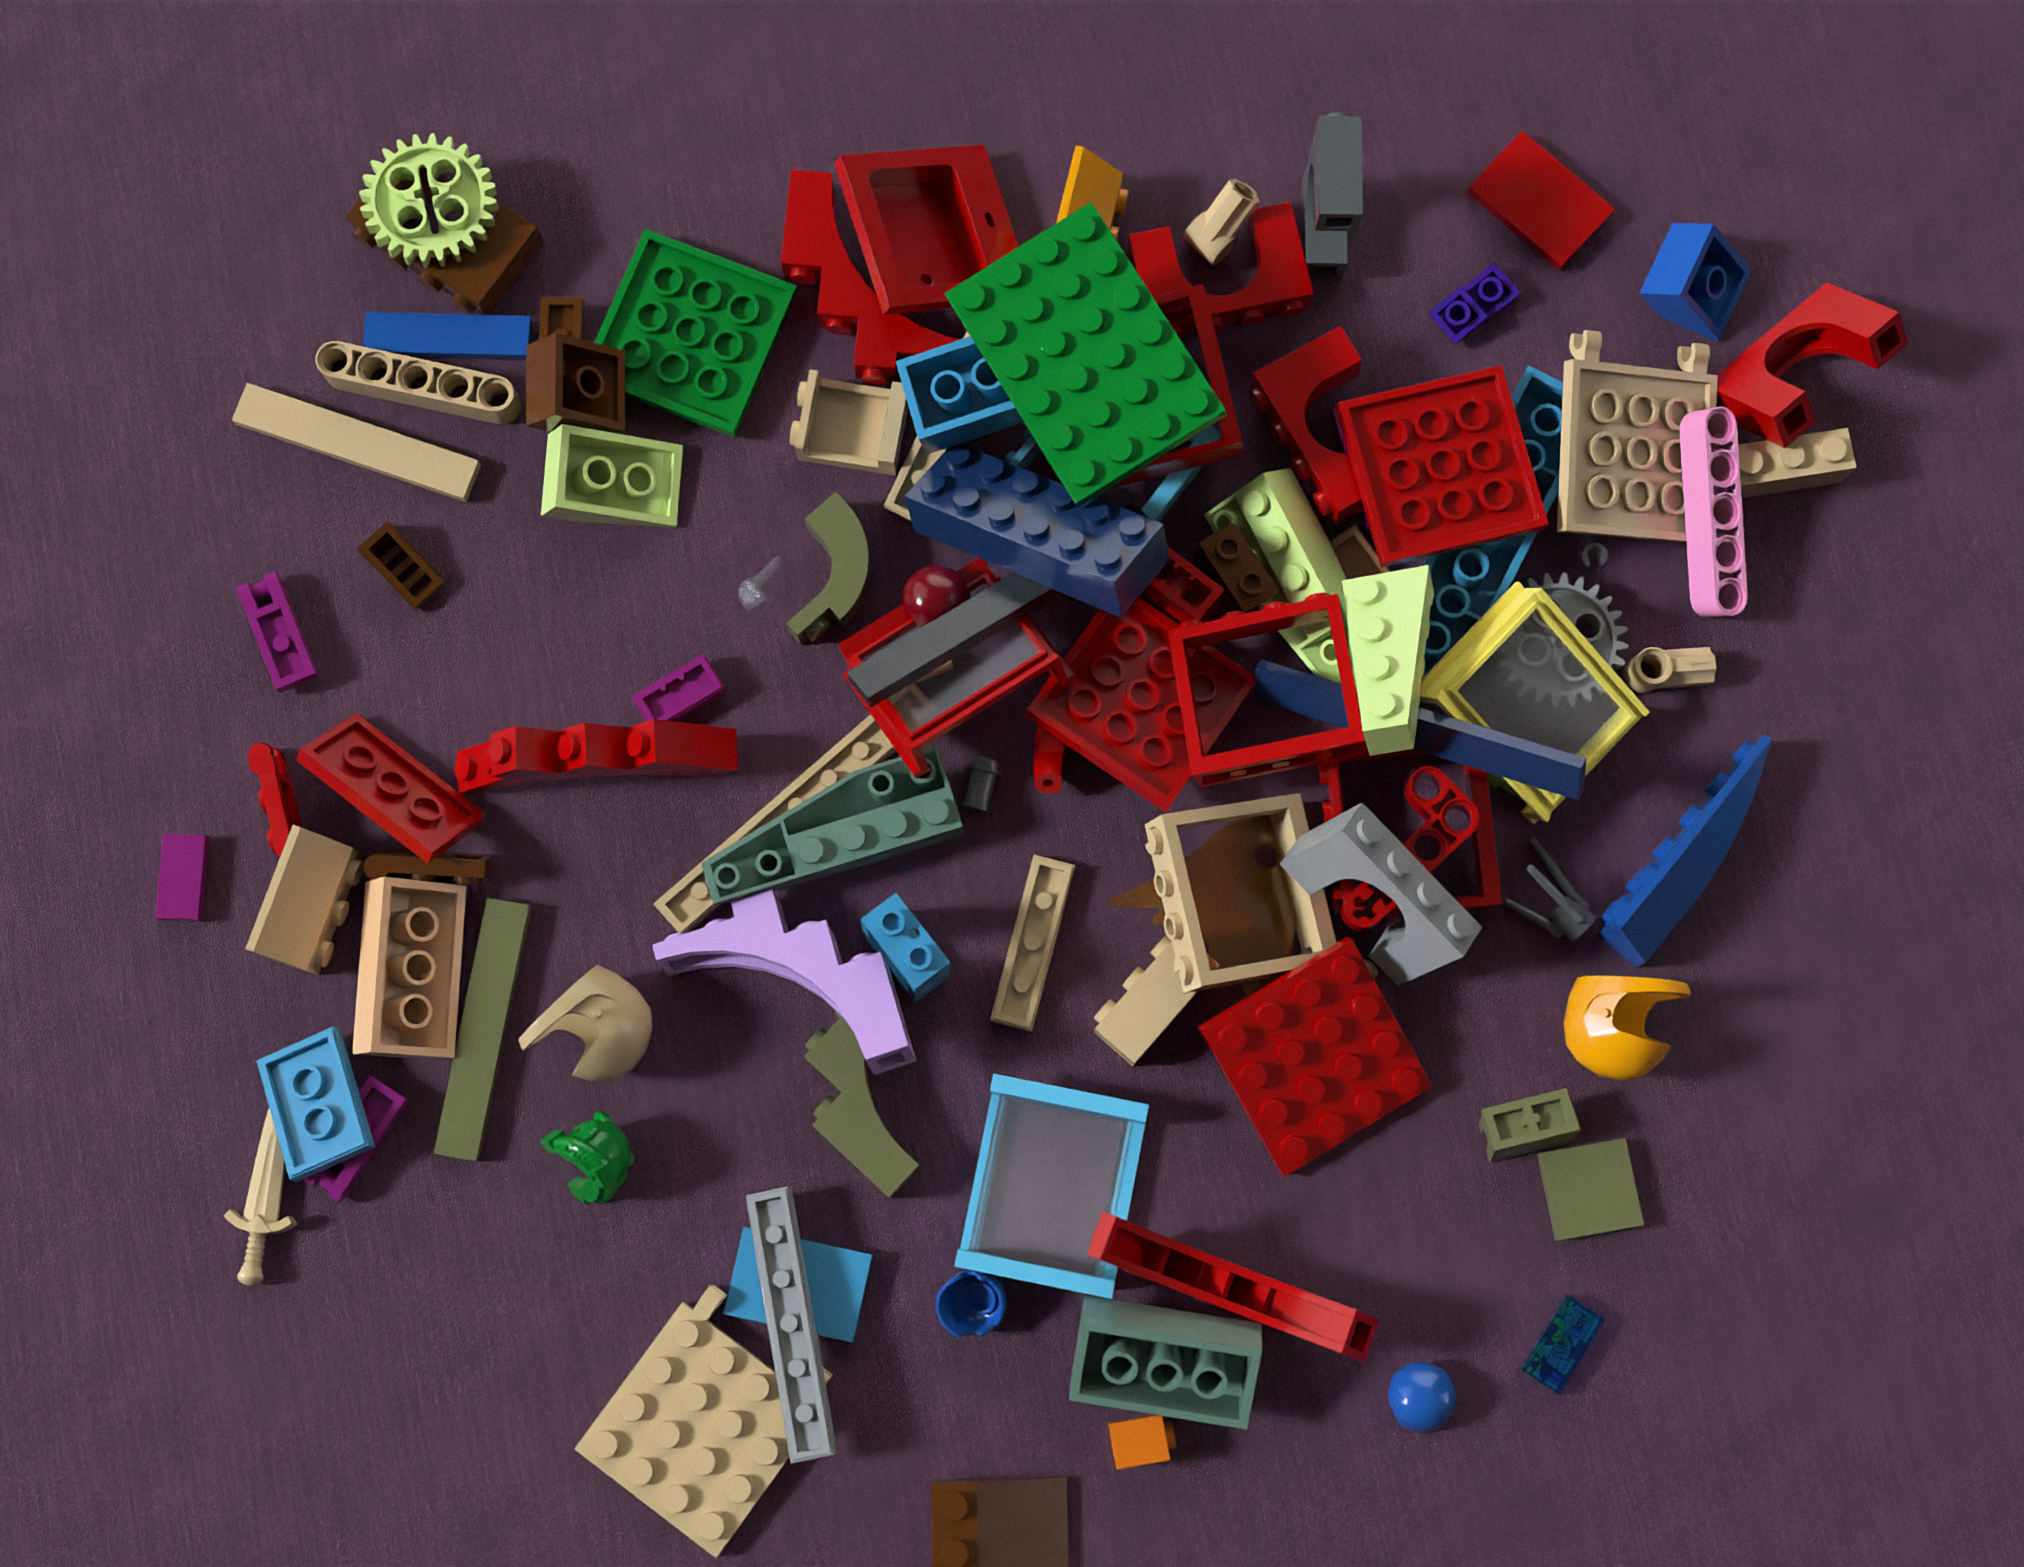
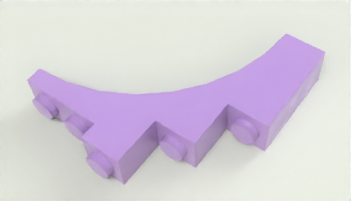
M772 888L731 902L734 918L716 919L706 924L704 928L689 933H674L666 937L664 941L652 945L656 961L667 976L700 968L738 967L766 971L795 981L823 998L846 1020L856 1035L865 1060L874 1075L916 1061L891 972L881 951L874 954H858L852 957L849 962L843 964L836 938L827 921L804 922L798 925L795 930L789 932L782 905Z

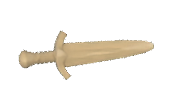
M270 1108L268 1109L262 1130L243 1217L237 1211L231 1209L223 1215L235 1227L248 1231L250 1237H248L249 1242L247 1243L248 1248L245 1252V1262L237 1274L239 1282L247 1286L258 1285L264 1279L261 1262L263 1260L262 1255H264L263 1249H265L264 1243H266L265 1237L267 1234L282 1233L297 1226L294 1217L286 1216L279 1220L286 1165Z

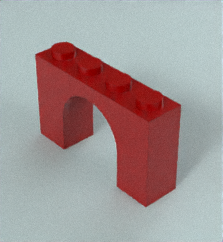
M1291 201L1256 208L1249 216L1247 227L1256 260L1257 274L1249 285L1236 293L1223 296L1206 294L1215 333L1224 329L1226 325L1240 323L1242 326H1252L1264 321L1265 317L1281 314L1283 318H1291L1304 313L1305 309H1309L1313 290ZM1170 226L1129 234L1128 254L1130 262L1152 297L1193 287L1180 270ZM1193 314L1169 320V323L1180 339L1184 334L1197 332Z
M1826 282L1716 374L1718 375L1716 407H1726L1732 411L1736 418L1737 426L1786 448L1816 421L1806 391L1780 380L1781 375L1797 362L1820 354L1845 355L1878 370L1909 344L1900 313Z
M1341 326L1255 371L1252 379V390L1249 391L1256 409L1260 413L1265 411L1273 424L1270 425V428L1277 443L1281 447L1286 445L1294 458L1291 459L1297 476L1303 482L1308 480L1315 491L1313 499L1318 510L1323 516L1329 514L1335 525L1365 509L1349 454L1337 453L1320 445L1307 428L1305 414L1311 404L1318 398L1359 376L1362 359Z

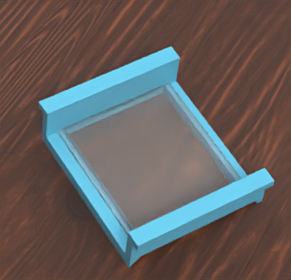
M993 1074L990 1087L991 1099L961 1247L957 1249L954 1267L1112 1299L1118 1267L1091 1257L1087 1253L1092 1242L1093 1232L1098 1226L1102 1212L1112 1214L1124 1220L1128 1218L1149 1105Z

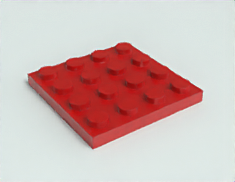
M1502 365L1338 402L1336 411L1381 568L1541 531L1548 527L1549 522Z
M1138 597L1122 618L1099 609L1063 659L1075 674L1076 680L1062 688L1051 675L1026 709L1024 716L1152 804L1167 812L1192 776L1168 630L1179 628V624ZM1210 645L1187 650L1204 756H1206L1255 685V676Z
M1349 937L1342 939L1198 1026L1277 1169L1284 1177L1432 1087L1355 943Z

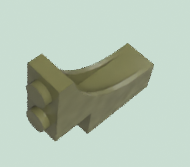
M836 1012L835 1015L839 1018L828 1031L823 1027L820 1028L805 1045L809 1052L804 1058L842 1092L837 1099L829 1095L813 1113L818 1119L812 1126L886 1196L892 1199L921 1166L898 1145L881 1120L869 1087L867 1062L856 1035L846 1020Z

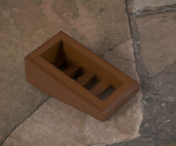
M389 521L385 522L356 548L357 552L415 611L447 583ZM392 539L396 545L382 558L378 559L374 553ZM401 551H404L408 557L390 572L385 566ZM415 562L419 569L401 584L397 577ZM426 574L431 581L413 596L408 590Z

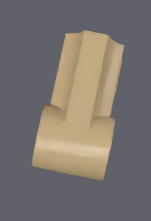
M1236 178L1229 180L1209 209L1197 216L1183 234V240L1212 266L1217 265L1233 249L1238 240L1235 235L1260 203L1257 192L1247 183L1240 182Z
M1649 647L1642 650L1626 663L1623 669V678L1625 684L1636 693H1648L1654 689L1708 686L1715 682V672L1717 670L1715 655L1711 652L1710 647L1671 650ZM1641 662H1646L1653 667L1655 679L1648 678L1643 674L1640 667Z

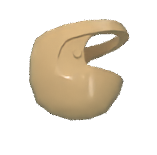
M596 965L557 999L522 1034L518 1041L521 1049L526 1051L553 1031H565L574 1034L584 1043L585 1051L572 1075L588 1081H615L633 1070L646 1053L652 1034L651 1009L638 989L615 972Z

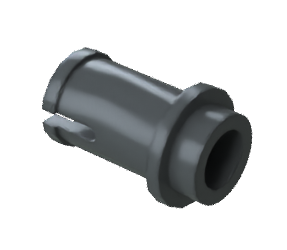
M975 757L974 763L969 764L968 769L971 770V776L962 807L977 812L989 813L996 777H1001L1002 774L998 770L999 762Z

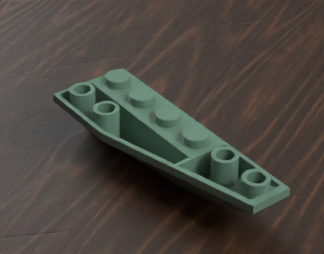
M933 746L921 750L930 771L917 779L914 778L900 757L856 770L703 861L701 865L713 904L717 905L742 899L771 888L774 891L812 881L964 835L963 826L938 747Z

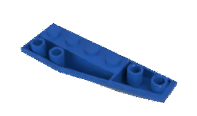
M1765 734L1753 743L1748 739L1742 743L1730 758L1736 763L1727 775L1720 771L1705 788L1704 791L1710 796L1700 807L1694 803L1678 821L1683 826L1682 830L1674 839L1667 835L1651 854L1657 860L1655 862L1650 861L1644 869L1641 867L1625 885V888L1630 893L1628 895L1623 894L1617 901L1614 900L1598 918L1603 923V926L1595 935L1634 967H1638L1648 961L1697 901L1723 862L1743 824L1759 784L1771 739Z

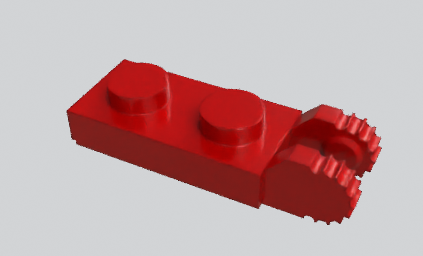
M256 742L255 745L252 744L247 753L249 754L247 758L250 759L248 764L250 770L259 775L262 789L258 790V800L262 810L268 815L271 828L267 831V840L272 852L280 858L292 825L302 827L292 779L289 775L287 762L284 761V753L277 748L270 747L267 743Z

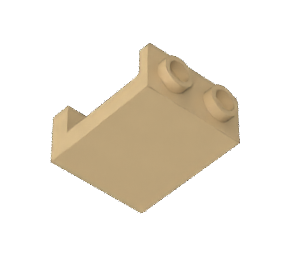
M810 369L807 382L801 381L798 390L797 406L802 407L800 421L793 420L790 431V445L795 446L798 460L896 476L909 408L902 383L892 381L891 389L823 379L820 378L819 371Z

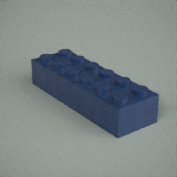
M963 444L948 447L904 496L914 531L1121 618L1170 560L1164 525L1162 523L1097 497L1077 508L1063 484Z

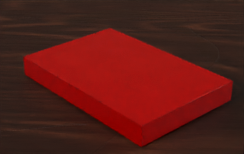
M1523 130L1473 181L1466 192L1558 271L1615 211L1613 206Z

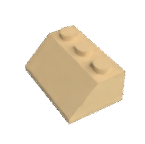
M292 825L245 949L268 959L319 975L321 967H326L332 957L334 943L331 940L337 926L340 927L347 917L349 902H346L350 889L352 885L356 886L362 877L364 862L361 860L364 854L353 847L302 827Z

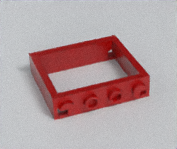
M1203 284L1153 298L1168 321L1193 314L1211 388L1227 413L1226 417L1219 420L1224 439L1164 454L1108 490L1245 455Z
M1315 593L1307 596L1305 601L1292 604L1273 602L1265 605L1263 610L1250 613L1231 611L1223 614L1220 617L1221 619L1208 622L1189 620L1181 623L1179 628L1168 630L1191 775L1199 788L1369 754L1362 729L1354 664L1344 610L1338 594ZM1329 620L1349 727L1204 756L1187 650Z
M1409 749L1373 756L1365 754L1317 764L1319 785H1327L1329 802L1322 803L1323 823L1345 812L1339 765L1429 756L1431 754ZM1463 765L1466 795L1475 804L1480 816L1479 824L1471 834L1478 895L1454 898L1465 910L1498 907L1503 903L1487 772ZM1352 879L1338 880L1339 887L1331 889L1334 914L1341 913L1343 902L1354 891ZM1373 905L1357 907L1353 915L1357 919H1360L1362 916L1372 919L1369 910ZM1396 905L1382 919L1404 916Z

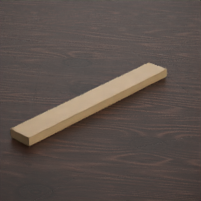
M914 683L889 698L912 732L939 714V710ZM869 715L703 861L850 773L882 763L888 759L896 750L872 716ZM701 863L654 903L655 907L678 933H689L721 905H714Z

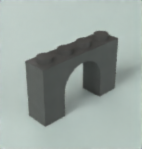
M1333 112L1326 116L1318 117L1301 185V245L1310 279H1343L1347 267V231H1358L1363 216L1362 117L1350 116L1345 112Z

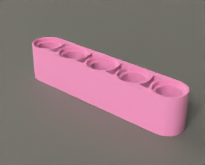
M1719 406L1690 412L1683 417L1680 423L1690 601L1695 613L1706 618L1737 615L1744 610L1748 598L1737 422L1732 411L1726 407Z

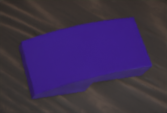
M1493 262L1465 287L1460 286L1432 309L1429 315L1456 345L1516 301L1521 294Z

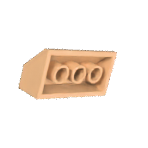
M381 877L365 882L352 1054L411 1058L455 1057L466 900L465 885Z

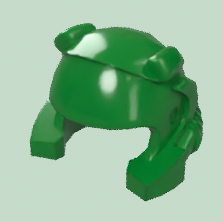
M596 1111L594 1119L576 1125L567 1135H565L563 1130H556L540 1140L548 1153L560 1155L576 1165L588 1177V1179H583L577 1176L567 1183L570 1192L585 1205L592 1202L603 1204L610 1200L617 1192L618 1187L627 1179L628 1166L634 1163L635 1157L630 1152V1145L623 1130L613 1124L612 1117L604 1111Z

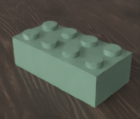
M1084 1295L1071 1373L1069 1401L1247 1429L1262 1354L1261 1323Z

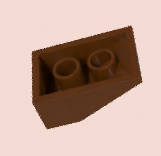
M1067 1477L933 1479L931 1483L932 1567H1069Z

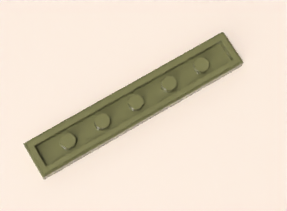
M487 898L455 1048V1057L453 1058L433 1154L480 1161L532 908L530 905Z

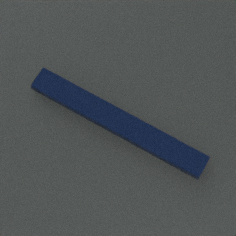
M1261 660L1255 668L1257 701L1344 728L1349 727L1341 683L1269 661ZM1419 707L1414 742L1415 750L1578 800L1584 791L1587 758Z

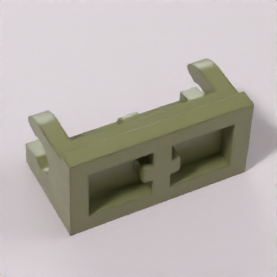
M1567 1088L1484 1108L1481 1110L1482 1117L1479 1123L1481 1133L1485 1132L1487 1137L1486 1153L1490 1163L1572 1143L1580 1131Z

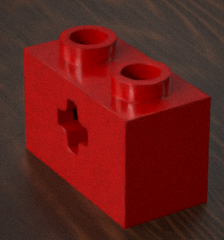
M1167 546L1170 560L1142 592L1141 596L1179 625L1189 620L1206 622L1220 605L1225 589Z

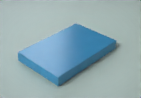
M335 1026L330 1027L257 1060L290 1180L299 1182L375 1148L341 1029Z
M743 1227L723 1314L767 1324L751 1228ZM801 1239L817 1335L853 1343L873 1255Z

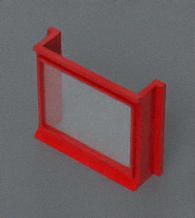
M980 558L975 559L956 571L964 580L971 598L1001 581L1000 577L996 578L991 572L985 560ZM904 604L839 643L838 647L849 670L920 628L909 615ZM1028 614L872 708L849 682L847 671L843 673L851 688L915 779L930 771L922 754V748L1048 670L1062 688L1076 680L1073 671Z

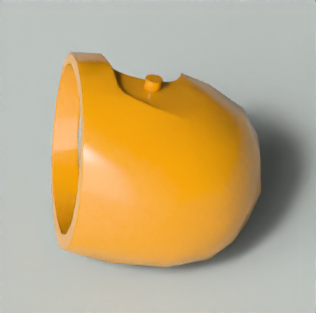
M1577 977L1569 994L1563 1022L1566 1045L1582 1066L1600 1077L1617 1081L1642 1078L1664 1060L1671 1048L1670 1045L1646 1035L1644 1025L1649 1011L1658 1002L1691 997L1689 985L1674 980L1644 977Z

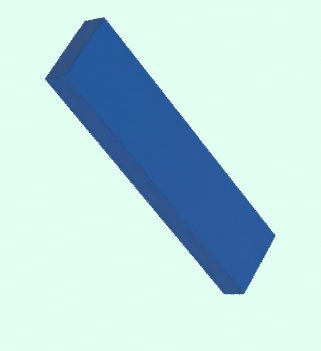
M366 312L363 347L422 358L526 360V345L532 343L533 320L530 316Z

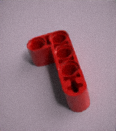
M1426 766L1413 773L1407 781L1404 790L1408 803L1426 822L1403 845L1431 873L1475 831L1479 824L1480 816L1475 804L1441 770L1436 767ZM1422 778L1432 780L1437 786V796L1433 799H1425L1419 796L1415 788L1416 781ZM1454 809L1462 811L1468 819L1467 828L1462 831L1452 829L1446 820L1448 811ZM1420 839L1430 840L1436 847V858L1431 861L1420 859L1415 853V842ZM1363 881L1343 902L1341 915L1348 927L1357 931H1365L1375 926L1397 904L1382 890L1373 886L1375 890L1373 891L1367 887L1369 883ZM1376 892L1381 899L1369 910L1372 919L1366 916L1357 919L1353 915L1357 908L1353 901L1356 900L1362 904ZM1382 899L1388 901L1389 904L1385 906Z

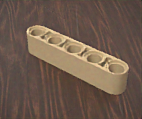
M340 341L325 343L316 353L315 363L318 370L334 388L342 391L495 424L511 423L518 418L521 412L522 403L514 387L506 378L498 375ZM347 360V364L342 370L331 372L333 365L337 361ZM387 368V373L382 379L377 381L371 380L376 370ZM419 377H428L426 384L422 388L411 389L414 380ZM461 385L468 386L463 396L458 398L451 397V393L456 387ZM499 394L508 395V399L503 405L498 407L490 406L495 396Z

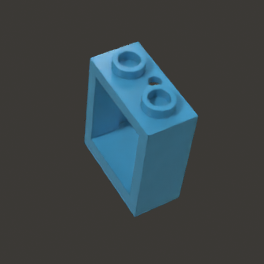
M897 893L893 894L861 919L863 937L876 953L881 951L890 972L914 1003L918 1002L949 978L950 961Z

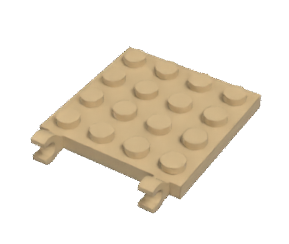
M1584 330L1583 334H1571L1569 348L1575 359L1564 361L1557 532L1687 543L1680 423L1683 417L1690 412L1716 407L1718 375L1707 374L1710 357L1709 344L1692 343L1691 347L1679 346L1677 363L1682 371L1599 362L1602 345L1601 332Z
M710 1285L694 1309L685 1302L681 1303L575 1447V1450L717 1558L790 1456L775 1370L709 1321L727 1297V1294L718 1287ZM823 1367L825 1383L827 1384L833 1374Z

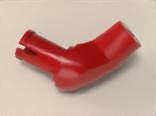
M1038 726L1033 757L1034 785L1040 793H1059L1062 787L1067 745Z

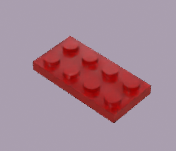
M357 713L300 748L296 761L427 864L481 826L486 815L481 809Z

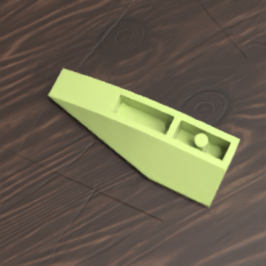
M1291 468L1262 473L1204 514L1214 533L1229 524H1235L1277 586V595L1258 606L1260 610H1263L1265 605L1273 602L1292 604L1305 601L1307 596L1315 593L1338 594L1344 610L1351 648L1342 581L1347 579L1329 539ZM1329 620L1278 630L1315 676L1341 683Z

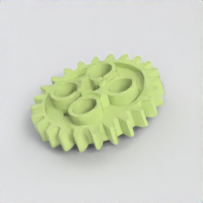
M434 133L430 134L427 144H422L417 134L413 135L412 146L409 147L398 139L397 147L399 151L395 154L383 148L382 152L386 161L384 163L375 160L370 162L376 175L364 174L362 178L365 185L370 189L359 191L362 202L367 203L360 207L363 218L369 219L365 223L370 234L377 233L375 236L377 245L383 247L389 244L388 251L392 258H395L403 251L407 265H410L415 257L419 256L424 268L428 267L431 258L437 257L441 267H445L446 255L449 254L458 262L462 261L460 249L463 247L475 253L476 249L473 239L477 238L483 241L488 239L486 231L482 226L494 227V218L488 212L498 211L496 199L491 198L497 194L495 183L489 182L492 179L489 167L481 168L483 165L481 156L476 154L469 158V148L465 143L457 150H454L453 139L450 136L446 138L442 145H438ZM422 167L427 169L428 182L433 195L432 201L439 226L437 234L431 232L430 218L425 206L426 198L419 170ZM443 173L455 174V177L447 183L436 181ZM403 180L414 182L407 190L395 189L396 185ZM460 211L464 213L457 221L449 222L444 220L449 212ZM418 218L422 220L417 228H403L404 223L409 219Z

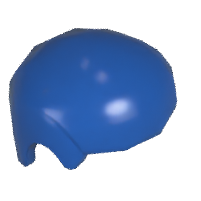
M965 1269L955 1273L940 1288L935 1309L940 1324L953 1336L958 1338L966 1335L984 1336L993 1331L1004 1319L1008 1299L1003 1284L992 1274Z
M1427 1361L1407 1363L1393 1375L1388 1389V1401L1398 1424L1418 1434L1438 1431L1450 1421L1456 1404V1392L1452 1380L1444 1369Z

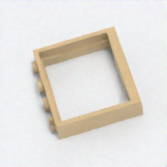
M1300 793L1161 814L1145 824L1149 842L1145 846L1148 853L1152 855L1156 872L1154 886L1157 894L1162 898L1165 911L1164 929L1167 937L1172 941L1175 954L1174 972H1179L1184 994L1283 976L1337 943L1324 889L1322 888L1309 895L1282 868L1302 954L1210 971L1177 829L1269 815L1281 863L1299 836L1309 832Z

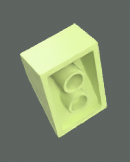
M562 424L548 434L541 516L584 523L674 528L677 526L683 445Z

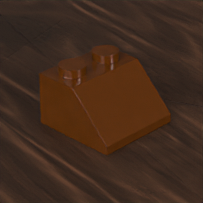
M559 333L551 334L526 345V426L552 432L562 424L611 433L625 431V350Z

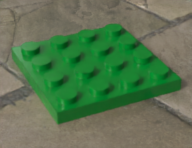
M645 229L594 343L625 350V397L735 438L797 296L798 288L794 284Z

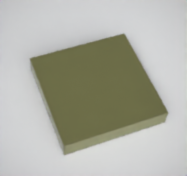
M1626 1138L1537 1154L1555 1241L1644 1225Z

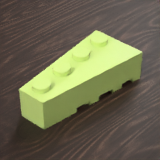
M1429 565L1342 581L1362 729L1370 756L1414 749L1420 704V685L1425 667V647L1430 628V609L1434 598Z

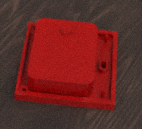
M985 144L840 155L834 163L883 315L953 308L944 293L1019 247Z

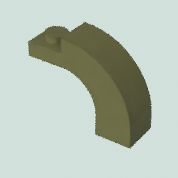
M834 492L804 519L808 532L830 555L832 569L824 589L786 623L790 634L800 645L807 639L814 641L823 635L830 626L828 621L831 618L844 629L859 612L870 585L871 560L864 530L854 511L837 492Z

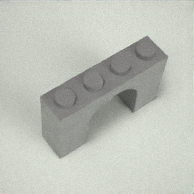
M1363 803L1299 836L1280 863L1281 867L1309 895L1338 880L1355 879L1379 888L1397 904L1404 919L1387 927L1369 954V957L1397 986L1464 957L1482 928Z

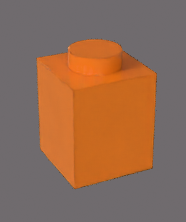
M1155 1414L1108 1421L1117 1470L1170 1460L1168 1449L1176 1448L1172 1421L1163 1422V1417Z

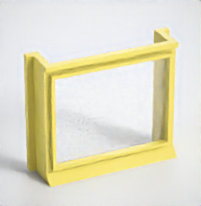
M1515 582L1421 679L1419 693L1422 703L1438 704L1449 717L1587 758L1585 776L1642 716L1646 717L1650 712L1542 588H1524L1520 582ZM1503 777L1527 803L1520 812L1531 824H1535L1538 820L1549 822L1552 811L1566 798V796Z

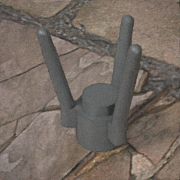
M1532 838L1530 845L1567 896L1564 897L1534 865H1529L1527 871L1558 903L1549 914L1555 920L1552 922L1509 898L1503 900V905L1545 928L1557 940L1564 934L1571 941H1574L1590 927L1596 916L1587 909L1589 904L1578 895L1536 838Z

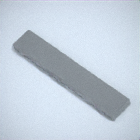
M787 1186L746 1195L790 1462L797 1463L836 1455L838 1453L792 1187Z

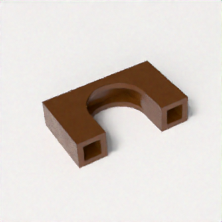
M405 139L403 140L407 147L412 146L411 143ZM422 167L419 170L427 204L433 195L428 182L427 169ZM441 174L436 181L443 183L446 179L445 174ZM403 180L396 185L395 189L407 190L414 182ZM360 197L345 217L354 229L352 236L362 245L372 250L375 245L379 247L375 240L377 233L370 234L365 223L369 219L363 218L360 207L367 203L362 202ZM503 205L494 217V227L485 228L488 239L486 241L477 239L474 242L475 253L468 251L466 248L461 250L462 261L460 262L449 254L446 255L445 267H441L437 257L431 258L428 267L424 268L419 256H416L414 261L407 265L403 251L395 258H392L388 251L389 244L379 248L386 252L385 258L398 269L406 271L409 267L418 273V280L431 291L438 293L442 289L451 295V302L466 314L472 315L475 311L479 315H490L543 245L544 240L536 225ZM417 218L407 220L403 228L414 229Z

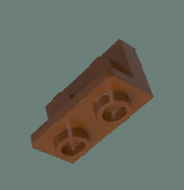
M1229 524L1198 543L1192 560L1201 572L1225 589L1221 604L1227 612H1255L1258 606L1277 595V586L1235 524Z

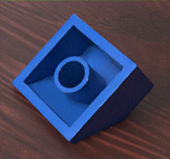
M1672 223L1639 294L1660 317L1706 338L1720 341L1752 270L1714 224Z

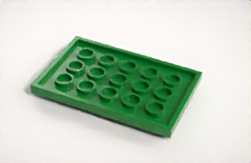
M1092 202L944 293L1077 508L1227 416L1220 400Z

